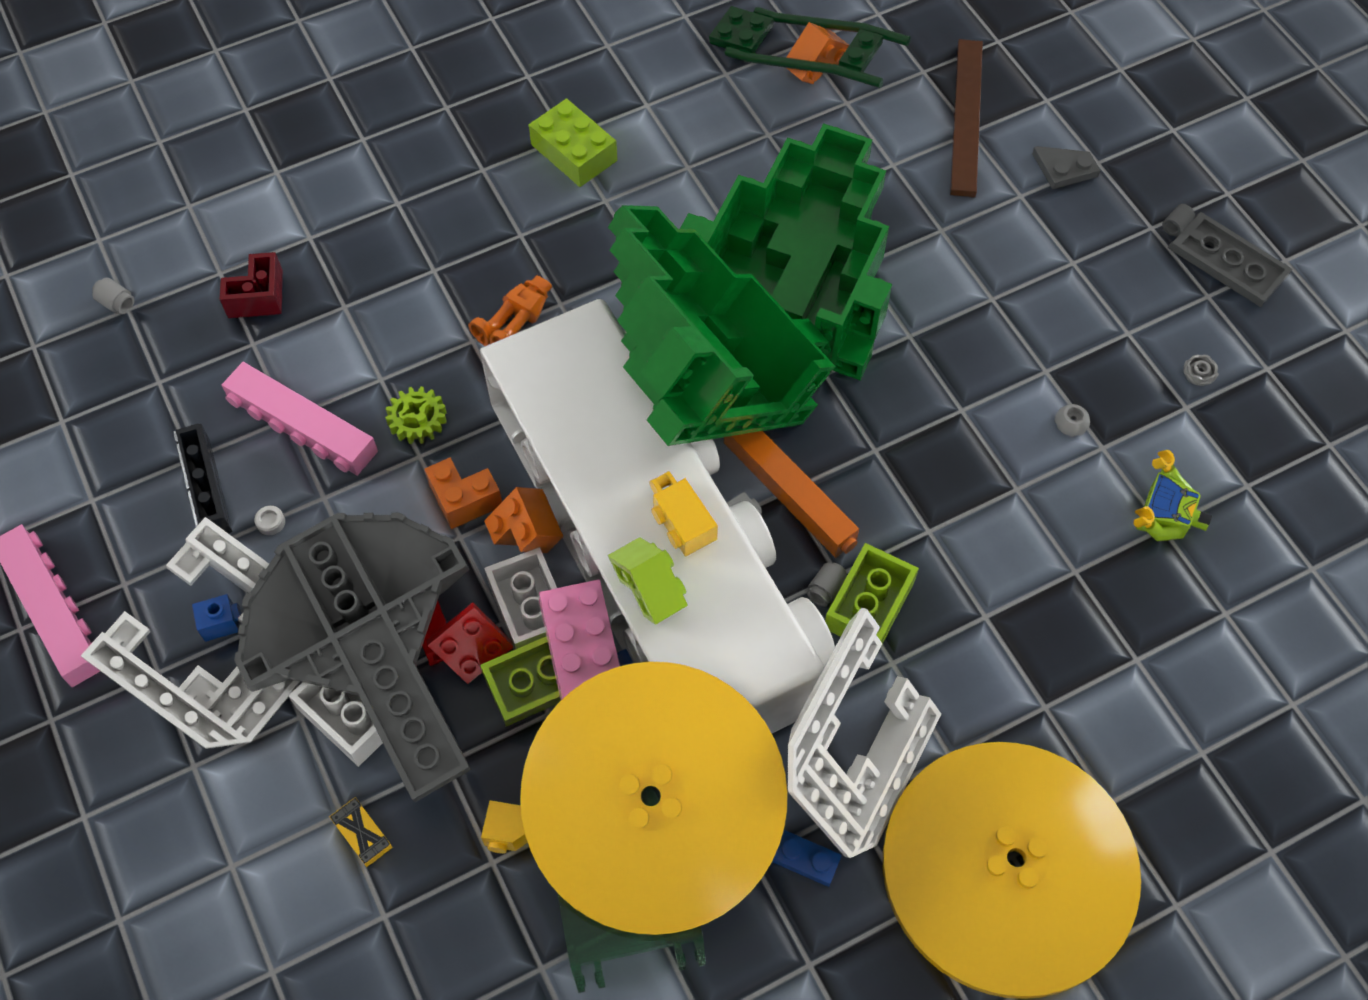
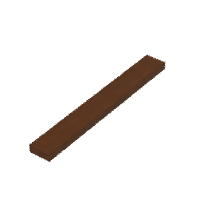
M959 39L950 185V195L976 197L983 41Z

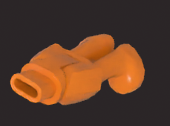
M538 275L532 280H526L524 284H519L502 298L503 305L490 320L486 321L479 317L474 318L468 324L470 332L484 346L518 333L527 321L532 324L537 321L548 298L547 292L552 288V284ZM511 315H515L512 321L503 330H500Z

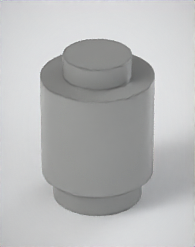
M103 278L98 280L93 286V299L112 312L125 314L132 308L134 297L131 295V292L112 279Z
M825 563L809 584L808 597L822 607H826L828 603H833L847 577L846 570L838 563Z

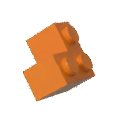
M808 22L786 58L838 65L849 44L831 30ZM786 68L801 81L814 84L822 75L820 72Z
M451 457L424 468L429 486L451 529L494 511L502 503L500 490L488 468L464 479H461Z
M516 487L484 520L494 545H515L519 547L520 552H528L540 547L542 553H548L564 537L543 489Z

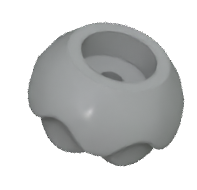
M1194 355L1185 361L1183 367L1186 379L1196 386L1209 385L1219 375L1217 372L1218 365L1208 355Z
M1068 404L1058 410L1055 416V423L1059 431L1074 437L1083 435L1090 426V416L1082 406Z

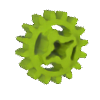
M421 386L418 392H414V389L409 387V393L405 394L399 391V399H390L392 406L386 407L388 416L385 418L391 434H397L399 441L407 437L409 444H412L414 439H419V442L423 444L424 437L428 436L433 440L434 431L442 432L441 424H446L447 422L445 416L447 411L441 396L435 397L434 390L431 389L425 393L424 387Z

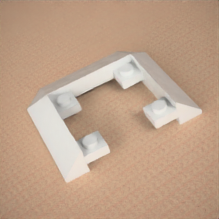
M205 517L185 539V545L167 563L166 567L191 586L210 565L246 593H250L260 579L258 575L263 568L266 569L269 563ZM125 611L107 632H101L81 655L83 659L205 749L252 742L289 697L288 695L300 683V681L289 679L251 692L247 688L237 666L222 683L198 665L178 688L132 654L150 633V630ZM243 613L238 618L240 623H242Z
M861 608L848 622L791 729L788 743V792L839 851L848 858L877 846L895 805L902 795L941 716V712L930 697L919 695L908 678L897 676L884 701L890 710L867 756L857 754L846 775L828 753L827 749L841 724L834 714L858 668L869 670L882 645V642L876 635L880 627L866 608Z

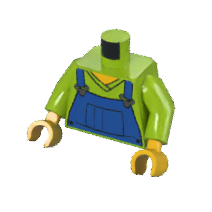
M1170 450L1158 452L1157 454L1160 458L1153 459L1152 466L1155 469L1162 470L1158 472L1151 485L1144 507L1135 510V514L1139 515V518L1134 519V526L1140 531L1147 532L1156 541L1183 539L1190 526L1206 531L1211 522L1212 515L1196 510L1201 495L1186 482L1173 465L1175 461L1174 454Z

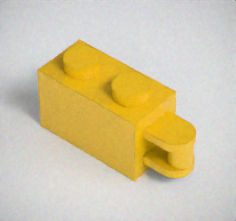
M668 471L649 481L654 493L652 514L659 525L664 524L668 530V539L675 549L680 548L686 557L717 540L718 525L686 478L677 482Z

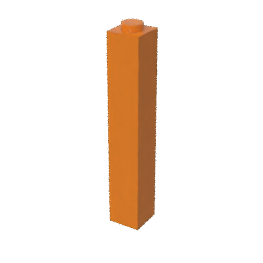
M763 431L724 437V444L835 558L843 552L847 554L854 549L858 543L859 528Z

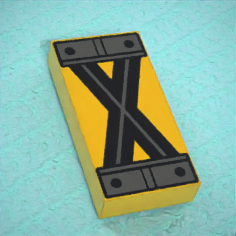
M356 797L329 816L366 867L393 848Z

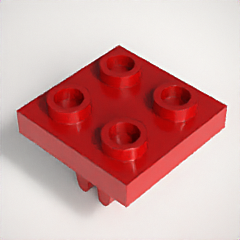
M471 603L427 639V646L467 684L482 673L481 664L506 654L514 647L512 640L474 603Z

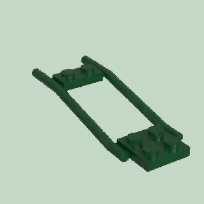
M731 6L709 35L710 44L726 48L725 56L744 62L835 74L881 88L883 78L864 73L865 69L882 45L883 39L908 46L911 37L866 23L777 13L760 7H755L754 12ZM774 22L807 26L808 22L826 29L858 32L840 58L838 65L755 53L773 28Z

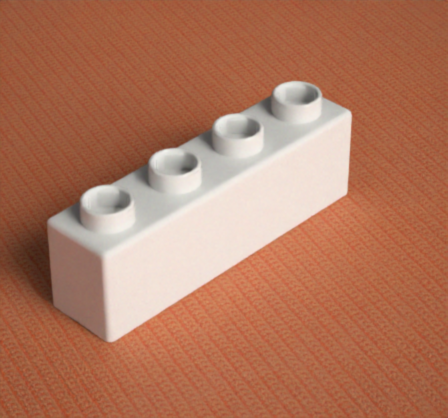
M596 299L480 348V356L492 408L535 488L543 489L564 536L563 540L585 581L589 582L600 579L611 629L622 650L627 649L634 663L669 662L702 670L719 678L746 698L760 714L771 733L794 723L835 648L830 630L821 613L809 599L800 597L788 604L784 600L766 569L776 561V550L762 516L748 501H741L729 507L710 476L717 473L720 468L719 455L713 439L667 446L647 422V418L653 411L654 404L623 368L629 359L630 353L621 342L627 332L623 331L608 304L602 299ZM668 471L677 482L686 478L718 525L717 540L686 557L680 548L675 549L667 536L668 530L664 524L659 525L656 522L651 511L654 507V493L649 481ZM639 537L649 543L653 542L659 549H665L669 553L674 563V566L671 567L675 577L682 581L686 589L684 598L688 606L656 625L643 616L631 589L619 581L607 556Z

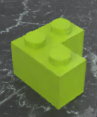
M639 537L607 555L619 581L631 589L643 616L655 625L688 606L684 598V594H686L685 586L678 577L674 576L671 569L674 563L665 549L661 550L653 542L649 543Z

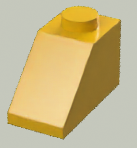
M489 801L481 835L484 846H488L487 849L489 851L504 854L507 850L516 851L528 843L522 822L521 805Z

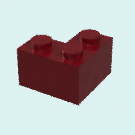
M276 252L249 254L248 276L221 278L220 302L228 318L282 314L283 270Z

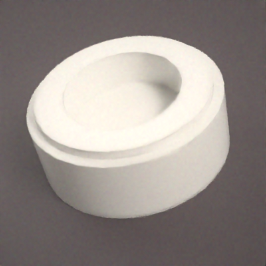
M265 506L256 513L254 522L262 534L275 535L284 528L285 517L278 507Z

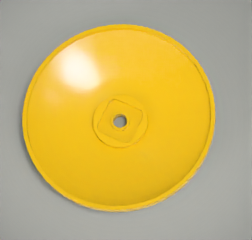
M641 662L615 667L590 678L572 690L555 706L539 728L529 749L521 781L520 802L524 832L530 851L549 884L564 900L587 917L605 926L631 933L659 935L690 930L709 923L739 904L754 889L772 863L780 845L786 821L788 791L786 773L776 741L765 721L745 697L727 683L702 670L669 662ZM648 786H654L660 791V801L654 806H648L642 800V792Z
M990 742L966 746L938 758L925 767L905 788L895 805L885 833L883 845L884 883L890 905L902 930L926 960L942 973L971 989L989 995L1016 999L1041 998L1059 994L1078 986L1104 968L1117 954L1128 937L1137 915L1141 892L1140 862L1136 844L1123 814L1104 788L1090 775L1065 758L1041 748L1019 743ZM1012 851L1020 853L1024 859V865L1021 867L1012 866L1008 862L1007 854Z

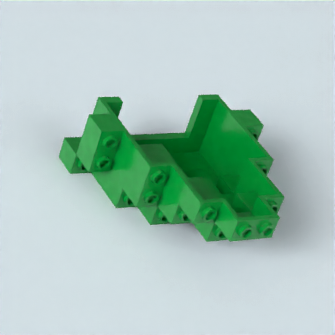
M823 123L812 145L787 137L764 183L753 178L738 175L714 221L708 220L703 216L688 213L680 229H695L735 274H752L792 319H809L829 341L822 352L836 366L833 371L861 381L872 357L875 339L886 317L892 288L891 283L875 278L884 258L889 226L879 221L871 220L872 210L884 187L886 170L867 164L870 158L873 139Z
M622 205L615 212L614 218L608 226L616 236V241L610 248V252L619 261L613 272L622 281L621 288L615 296L623 304L624 308L617 321L627 332L621 342L630 351L629 359L623 368L654 404L653 411L647 418V422L667 446L802 425L818 406L812 399V395L836 367L822 352L829 342L809 319H792L752 274H735L695 229H678L658 206Z

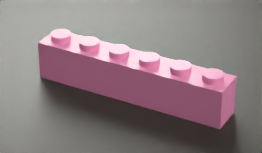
M242 362L222 384L227 395L225 398L232 406L236 408L241 406L254 419L266 421L277 433L281 434L284 432L288 434L296 444L308 446L321 459H330L338 469L345 473L350 471L358 476L378 452L373 437L245 362Z
M21 524L0 536V563L61 677L73 688L100 672V670L81 657L84 651L92 644L88 638V635L92 632L84 619L78 620L75 615L79 609L71 596L65 597L63 591L67 587L58 574L53 575L51 569L55 565L46 552L42 554L39 550L43 544L35 531L29 533Z

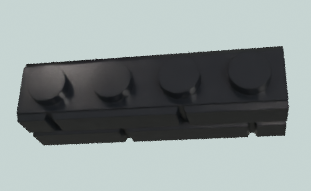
M198 423L177 429L173 433L177 443L195 526L197 527L206 517L230 534L233 531L207 433L202 424Z

